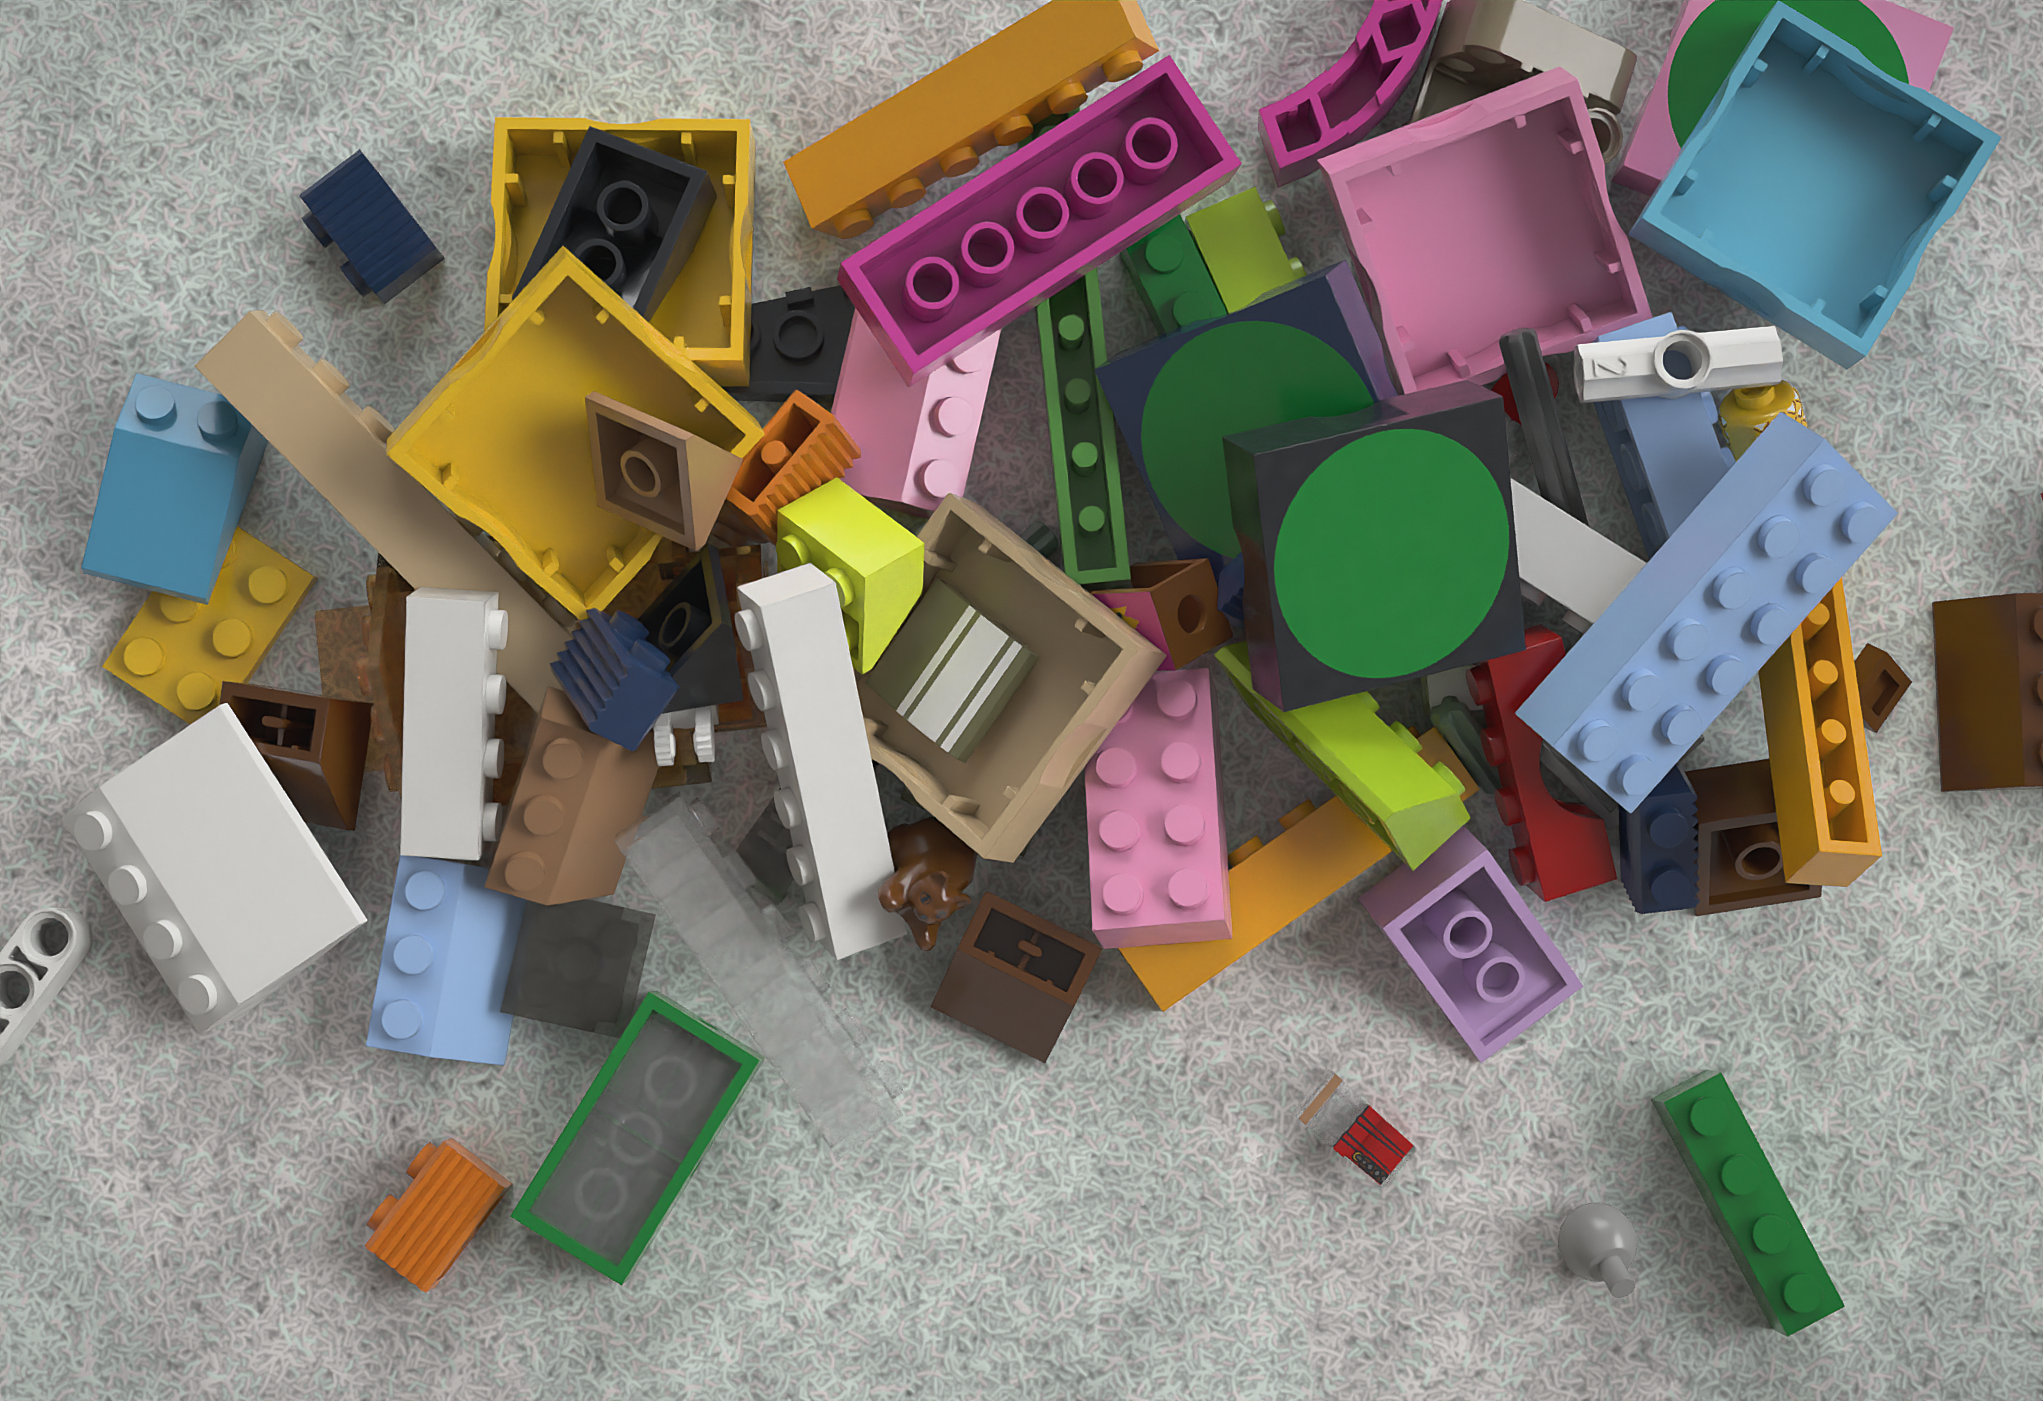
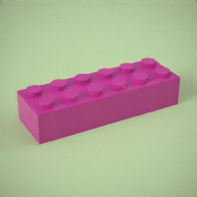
M1168 55L842 261L837 280L909 388L1229 183L1242 163L1171 56Z

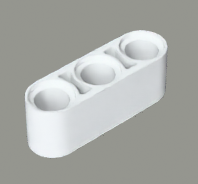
M48 908L32 912L22 922L0 952V1066L11 1058L87 955L92 944V931L89 922L82 914L71 909ZM59 920L67 929L68 943L65 949L56 955L47 948L45 933L50 924ZM17 972L21 973L29 984V996L20 1007L14 1005L7 995V984L10 978Z

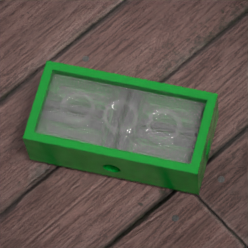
M649 991L510 1217L622 1286L633 1275L766 1057L661 992Z

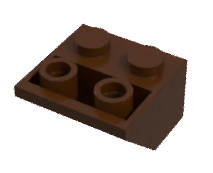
M223 681L219 705L228 703L303 821L355 831L374 703L273 686Z
M985 891L930 1007L1046 1063L1103 948Z

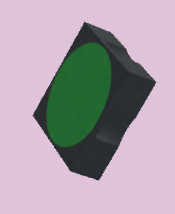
M1464 380L1382 399L1369 407L1346 415L1333 417L1309 416L1222 437L1233 529L1237 535L1244 562L1242 606L1252 689L1281 711L1287 712L1526 650L1503 396L1469 380Z

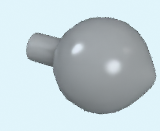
M1594 1202L1575 1208L1567 1215L1559 1231L1558 1247L1565 1265L1578 1277L1593 1282L1604 1281L1612 1296L1616 1298L1628 1296L1633 1292L1635 1282L1628 1268L1637 1253L1638 1240L1630 1219L1626 1214L1610 1204Z

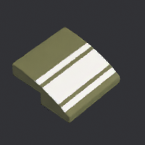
M937 578L865 683L928 738L957 760L966 763L1040 657L1004 625L987 617L954 586Z

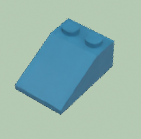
M136 373L114 427L81 569L83 574L208 605L264 456L268 440L222 394Z

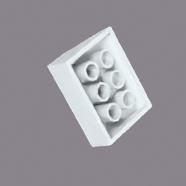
M228 703L219 705L97 787L61 818L199 1035L229 1022L256 1007L368 921Z

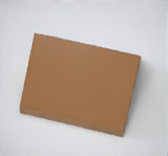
M595 391L585 397L597 506L694 551L704 546L743 459L690 432Z

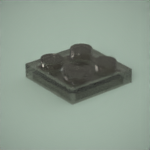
M591 899L549 906L525 900L499 1011L501 1013L620 1038L632 1018L656 914Z

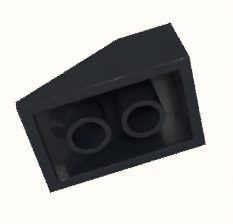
M589 126L513 294L512 300L519 295L559 249L564 246L649 322L693 253L717 199V194L708 171Z

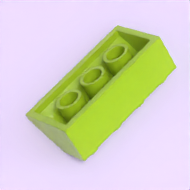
M1247 640L1223 646L1214 654L1250 711L1412 871L1471 818L1459 797L1466 791L1460 780L1440 761L1431 768L1418 756L1417 753L1422 750V746L1417 739L1397 720L1388 727L1375 714L1380 707L1367 691L1283 712L1252 689Z

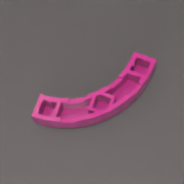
M1374 0L1367 18L1355 36V41L1328 71L1325 70L1305 87L1286 98L1259 109L1258 132L1278 188L1320 169L1317 162L1318 159L1356 145L1387 116L1407 90L1423 62L1435 33L1443 0Z

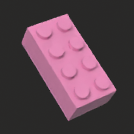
M1209 668L1154 673L1085 766L1092 930L1103 949L1233 939L1217 690Z

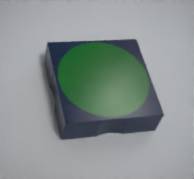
M1346 259L1264 292L1245 307L1227 315L1206 320H1196L1122 350L1094 369L1178 560L1208 558L1218 587L1219 573L1241 552L1232 523L1222 437L1309 416L1333 417L1346 415L1369 407L1382 399L1398 396L1386 368L1382 343Z

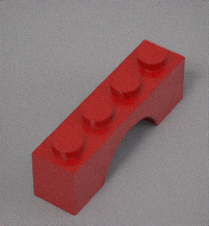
M1540 624L1524 629L1526 650L1472 664L1473 667L1466 669V681L1474 703L1477 706L1482 705L1487 723V728L1480 730V739L1489 764L1492 767L1497 766L1502 788L1496 789L1494 796L1501 820L1505 826H1511L1516 847L1509 849V861L1513 874L1520 886L1526 885L1544 902L1617 880V874L1604 819L1583 803L1566 802L1551 797L1543 783L1540 772L1539 757L1543 738L1515 714L1566 656L1562 637Z

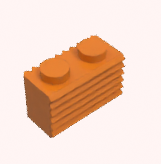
M795 390L762 429L765 435L742 458L741 466L724 501L737 518L774 546L777 543V510L836 477L839 479L845 478V469L853 468V459L861 458V449L836 417L799 390Z
M453 1138L444 1140L438 1148L431 1142L427 1143L406 1171V1174L414 1180L401 1198L398 1200L392 1194L388 1195L366 1224L375 1231L365 1244L367 1250L385 1261L388 1266L394 1268L400 1275L406 1277L409 1282L415 1284L425 1293L436 1288L513 1185Z

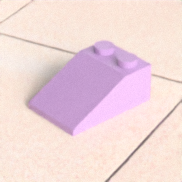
M1464 825L1414 871L1404 863L1357 898L1481 1063L1583 987L1578 977L1490 852Z

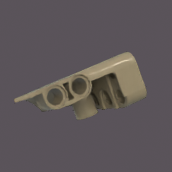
M1450 0L1446 3L1410 119L1402 124L1401 127L1560 66L1579 81L1604 164H1607L1617 157L1622 147L1623 133L1616 115L1621 112L1637 62V55L1611 40L1524 0Z

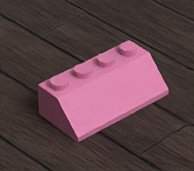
M855 308L831 414L836 417L859 446L861 458L853 459V468L845 469V478H840V480L874 505L930 519L949 492L963 497L1001 329L908 388Z

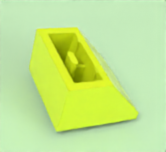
M836 477L777 510V574L811 563L836 583L852 666L863 675L874 667L922 594L925 543Z

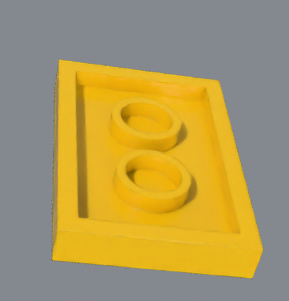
M237 526L208 605L152 591L102 667L191 725L219 706L223 681L248 684L318 578Z

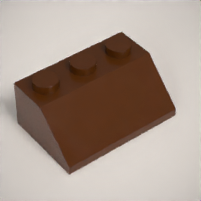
M2043 592L2012 593L1932 602L1941 792L2043 789Z

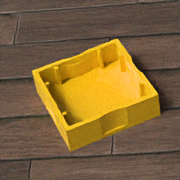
M495 117L491 205L495 220V243L492 259L487 271L484 332L513 301V294L587 130L591 126L708 171L717 194V199L693 253L649 323L719 386H749L756 147L750 119L659 118L641 123L615 124L594 121L588 118Z
M562 246L388 437L386 455L455 514L479 526L495 538L512 557L517 567L579 620L587 619L586 610L596 608L602 611L649 561L653 551L663 537L597 506L585 397L595 391L690 432L740 458H743L765 433L753 415L568 249Z

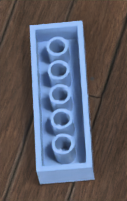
M1780 412L1515 714L1631 814L1895 518L1898 512L1826 439L1783 412Z

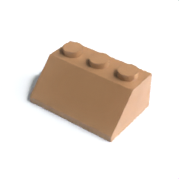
M547 686L502 821L499 840L495 842L491 854L485 888L547 906L614 895L659 768L655 754L653 727L636 751H630L590 731L565 691Z

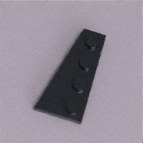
M841 285L812 291L811 287L785 292L786 297L751 304L749 386L720 387L736 401L785 402L795 390H799L816 403H833L855 311V306Z

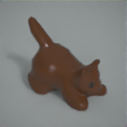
M933 816L915 823H903L894 826L887 833L895 873L878 889V899L882 907L889 913L895 912L906 921L912 931L915 942L923 951H930L935 946L942 921L948 919L958 909L970 904V897L962 892L973 881L978 855L977 852Z

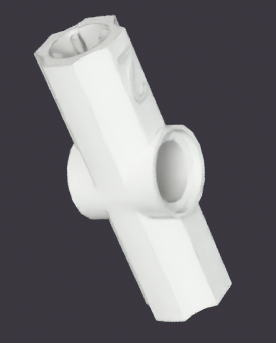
M1775 326L1705 333L1677 330L1663 337L1578 344L1574 348L1573 371L1575 389L1581 404L1655 396L1664 399H1678L1689 393L1773 386L1781 382L1783 356L1781 339L1777 335ZM1675 350L1686 355L1692 367L1689 379H1676L1667 373L1663 365V354L1665 351Z

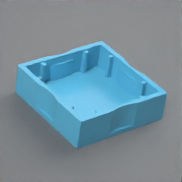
M1778 0L1757 27L1628 235L1847 370L1866 357L1914 280L1921 256L1928 243L1939 228L1955 214L2002 137L1923 88L1901 82L1873 65L1856 47Z

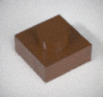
M1867 643L1854 663L1863 726L1877 733L1912 681L1886 651Z

